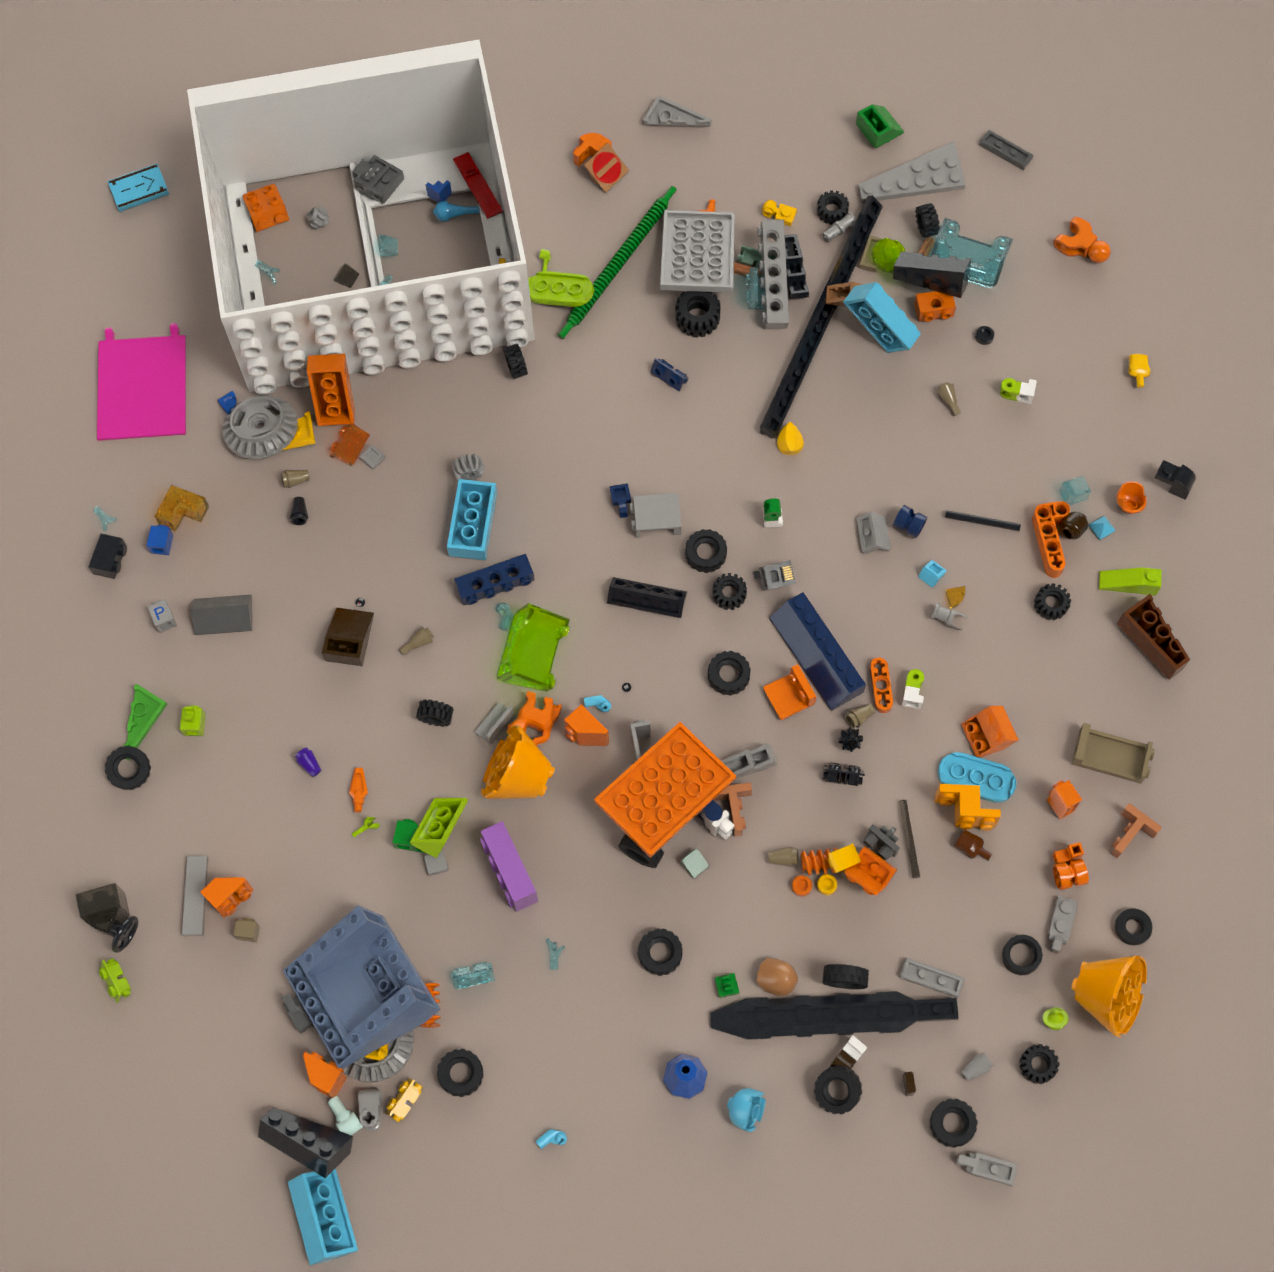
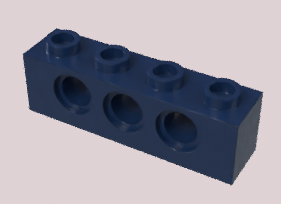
M526 554L457 577L454 580L464 606L466 604H475L483 598H492L500 592H509L520 585H529L535 579ZM517 573V576L510 577L509 574ZM493 579L500 580L498 583H491ZM476 585L482 586L478 590L473 589Z

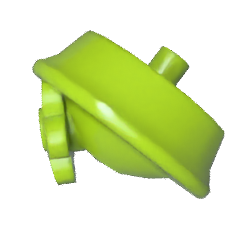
M1058 1007L1047 1009L1043 1014V1022L1051 1030L1063 1029L1069 1020L1067 1012Z

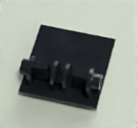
M829 762V765H824L825 771H828L823 773V779L826 782L836 783L839 772L838 784L841 782L842 773H845V785L848 774V785H862L863 777H859V775L865 776V773L861 770L860 766L849 765L848 768H843L841 764Z

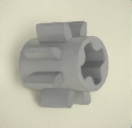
M321 206L318 209L313 207L309 211L307 219L310 220V226L318 229L319 226L324 228L327 225L329 216L325 208Z

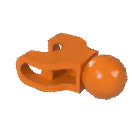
M1077 216L1072 218L1069 224L1070 231L1075 236L1069 237L1059 234L1053 241L1054 247L1064 255H1080L1085 258L1089 256L1096 263L1105 262L1111 254L1109 244L1102 240L1097 241L1098 236L1093 234L1090 223Z

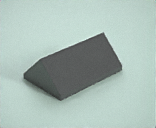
M252 595L194 599L190 610L195 635L252 631Z

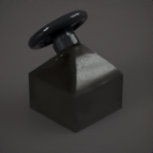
M116 883L75 894L80 918L95 931L114 937L112 941L113 952L119 953L124 950L133 939L139 922L136 916H130L125 892Z

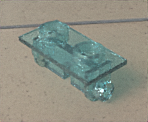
M486 961L473 965L474 971L470 972L469 966L456 968L455 971L451 972L455 990L494 981L492 963H487Z

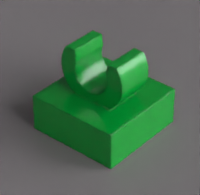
M735 973L715 977L719 999L740 993Z

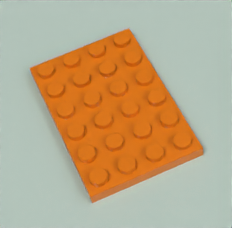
M679 722L594 799V802L651 858L736 779V775L686 726Z

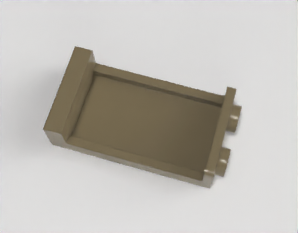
M1083 723L1079 731L1072 765L1141 784L1145 778L1148 779L1151 767H1148L1149 760L1152 761L1155 749H1152L1153 742L1149 741L1148 744H1143L1091 729V724Z

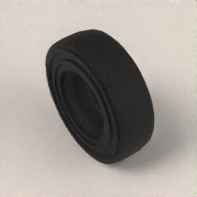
M1131 908L1124 910L1116 919V934L1122 942L1128 945L1143 944L1152 934V921L1140 909ZM1137 920L1141 924V932L1139 934L1129 933L1126 929L1127 921Z

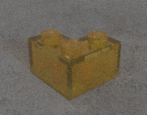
M171 485L154 517L159 525H166L176 532L184 516L202 522L209 509V505L205 497Z

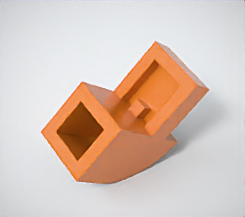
M598 133L582 135L579 138V146L573 151L574 164L579 167L589 156L593 157L607 143L612 147V141Z

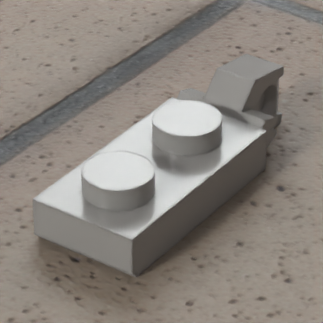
M1062 896L1057 897L1048 932V939L1053 940L1051 952L1058 954L1062 944H1067L1078 901Z
M970 1153L969 1157L959 1154L956 1161L957 1165L967 1167L966 1172L971 1173V1175L1013 1186L1017 1164L980 1153Z

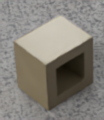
M251 918L236 920L233 936L237 940L257 943L260 926Z

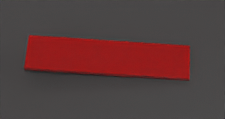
M469 152L453 158L455 165L486 218L489 219L502 213L501 206Z

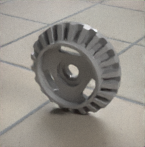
M258 395L250 397L243 402L241 401L236 407L231 409V414L225 417L226 422L223 423L222 434L226 445L236 455L247 459H262L279 453L291 443L297 432L298 419L289 402L283 401L280 397L274 398L273 395H268L267 397ZM267 408L275 410L280 414L275 416ZM243 418L241 425L238 426L239 421ZM259 423L264 424L262 428H255Z
M411 1030L389 1042L388 1056L385 1060L365 1064L364 1056L342 1068L344 1073L362 1082H379L392 1077L405 1066L411 1056L414 1046V1031Z

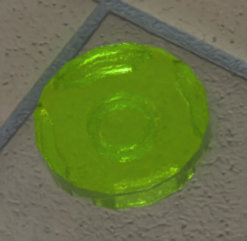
M883 238L874 245L872 260L880 270L893 273L894 264L901 251H906L899 241Z

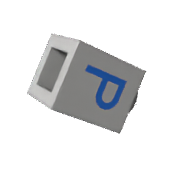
M159 600L148 606L150 615L159 633L177 626L166 600Z

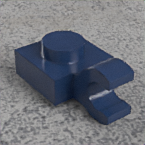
M628 483L610 486L613 506H619L620 518L628 517L626 504L631 503Z

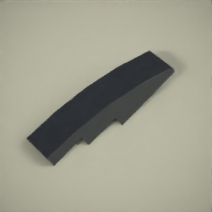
M797 234L784 235L786 274L791 299L809 297L803 256Z

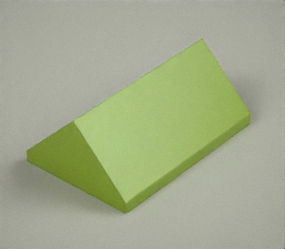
M434 798L410 841L411 845L437 858L465 808L468 799Z

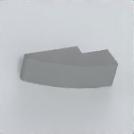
M769 744L751 751L745 750L721 760L736 775V779L778 765L772 746Z

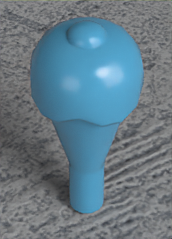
M441 201L436 204L433 213L439 221L448 222L449 219L465 214L480 213V208L478 206L464 207L450 204L448 201Z

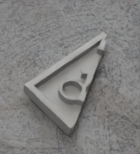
M658 95L645 115L643 124L710 127L712 119Z

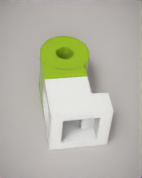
M1006 378L1001 383L1000 395L1005 399L1032 404L1037 380L1029 379V383L1017 382L1012 378Z
M913 669L907 675L902 706L921 710L924 696L919 695V691L924 681V674L919 669Z

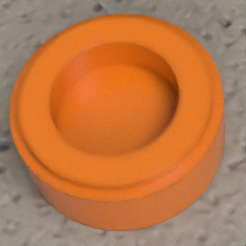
M800 875L793 880L792 890L797 896L803 897L811 892L812 882L807 876Z

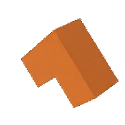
M1081 842L1068 845L1066 849L1055 851L1052 856L1055 864L1063 862L1068 864L1072 860L1081 859L1085 853Z

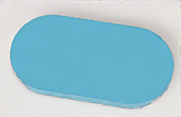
M961 752L951 753L941 760L938 767V777L942 784L980 785V799L989 802H1004L1013 795L1016 789V778L1007 766Z

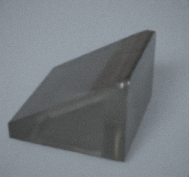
M345 263L340 267L333 280L351 288L360 273Z

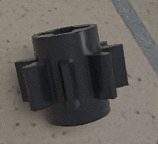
M849 727L846 731L841 730L842 737H839L838 743H843L842 750L846 749L853 752L854 749L861 748L860 742H863V736L859 735V729L855 730Z

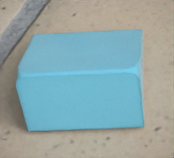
M931 560L923 567L918 577L929 586L934 587L947 570Z

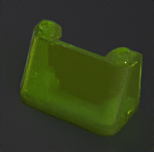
M530 603L517 610L511 622L497 673V680L545 692L552 690L556 679H554V674L550 672L559 640L566 637L569 633L570 627L568 624L570 619Z

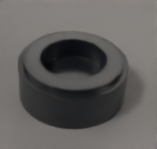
M982 326L978 328L975 338L978 343L988 345L993 341L994 331L988 326Z

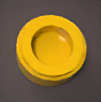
M829 874L822 875L817 883L818 891L826 896L835 893L838 886L836 878Z

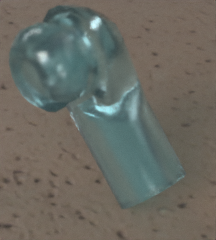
M503 602L497 604L496 611L502 616L499 628L507 631L513 614L509 605Z

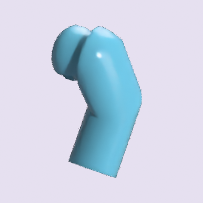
M602 695L584 698L585 707L596 706L602 712H608L611 709V703Z
M550 1129L535 1142L543 1149L549 1143L564 1145L567 1142V1136L563 1131Z

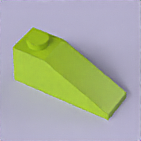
M1141 567L1100 571L1099 590L1156 596L1161 588L1162 569Z

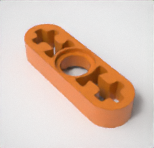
M878 657L873 659L870 664L874 704L878 712L887 713L893 705L887 661ZM876 664H880L882 667L880 676H878V669L874 668ZM884 681L887 687L880 690L876 687V683ZM884 694L885 703H888L886 707H883L882 704H879L881 703L882 695Z

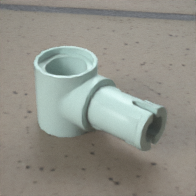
M338 1096L329 1100L328 1105L337 1117L336 1126L339 1131L353 1135L363 1128L355 1113L347 1110Z

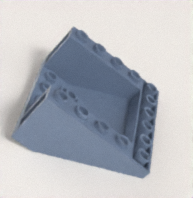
M359 905L283 970L338 1068L350 1065L424 1024L441 1010L384 916Z

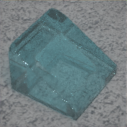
M379 235L380 256L398 255V239Z

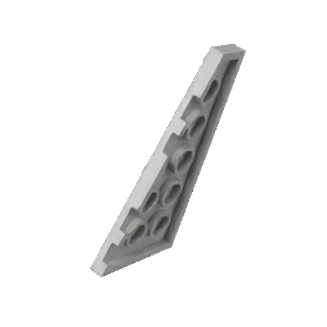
M955 141L858 185L861 203H865L867 196L871 195L880 201L965 189V181Z

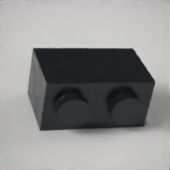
M100 534L89 564V569L94 575L115 579L116 574L121 569L122 557L127 553V545L120 537Z

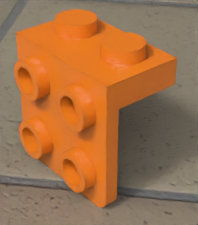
M275 184L266 185L242 196L256 232L290 220L285 204Z
M864 846L858 854L861 862L846 868L844 873L848 880L860 884L867 894L877 896L888 885L897 869Z

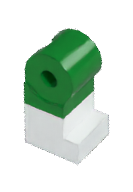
M776 498L765 500L762 512L764 528L782 527L783 518L780 500Z

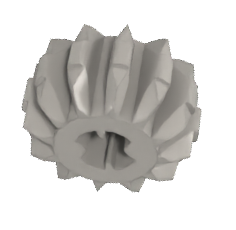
M476 454L461 455L460 458H456L455 462L452 463L453 472L457 480H476V478L482 477V474L485 472L483 460L480 456H476Z

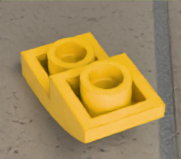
M854 843L828 854L829 865L835 870V873L861 862Z

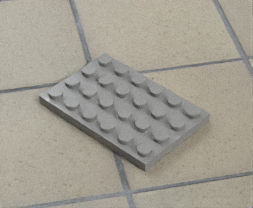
M664 210L660 290L733 293L734 212Z

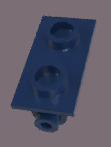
M655 358L651 373L677 391H680L682 384H686L689 379L687 374L682 373L678 369L673 370L674 366L664 359Z

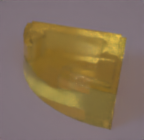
M965 586L946 589L950 609L957 607L963 601L966 591Z

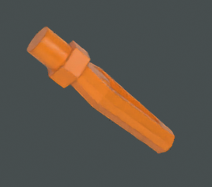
M361 767L354 769L349 794L353 798L354 812L356 813L362 812L364 798L368 794L364 771Z

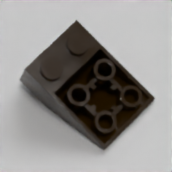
M337 607L324 640L322 649L324 660L363 667L374 613Z

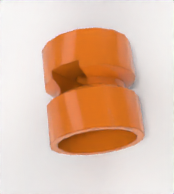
M1083 859L1072 860L1069 864L1063 862L1053 865V875L1059 890L1071 888L1073 884L1075 886H1082L1089 883V875Z

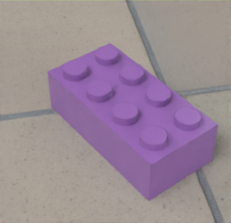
M503 821L482 830L481 846L485 855L490 854L488 859L493 872L498 871L496 874L501 889H506L504 893L510 908L514 906L517 912L537 903L536 890Z

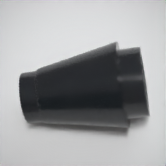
M299 496L293 499L289 516L294 525H304L308 520L305 499Z

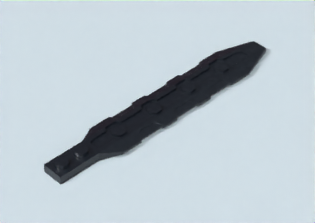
M898 991L876 992V994L850 995V993L821 997L805 995L779 999H769L768 997L745 998L710 1013L711 1029L747 1040L770 1039L771 1037L853 1035V1033L864 1032L900 1033L916 1022L959 1019L957 998L915 1000Z

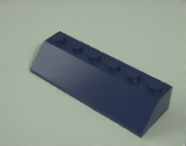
M804 592L786 601L770 617L771 622L831 711L864 693L865 682Z

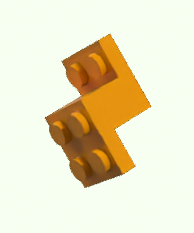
M939 784L935 794V803H940L941 806L955 804V827H960L963 830H970L974 827L980 828L983 831H989L996 827L1001 818V809H980V785Z

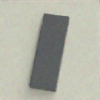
M988 130L979 143V146L1022 170L1026 168L1033 158V154Z

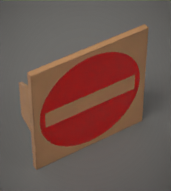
M609 143L603 146L584 164L585 168L589 171L588 175L605 193L629 171Z

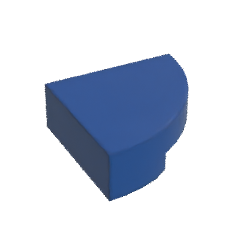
M234 391L218 399V403L227 415L231 414V409L237 405Z

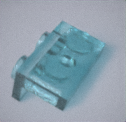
M750 267L749 273L745 276V284L748 285V291H746L748 309H764V306H761L763 288H760V278H762V274H758V267Z

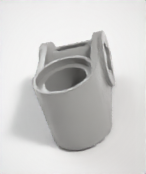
M359 1090L360 1123L366 1130L376 1131L381 1125V1090ZM370 1116H372L375 1120H371V1124H368L366 1120H369Z

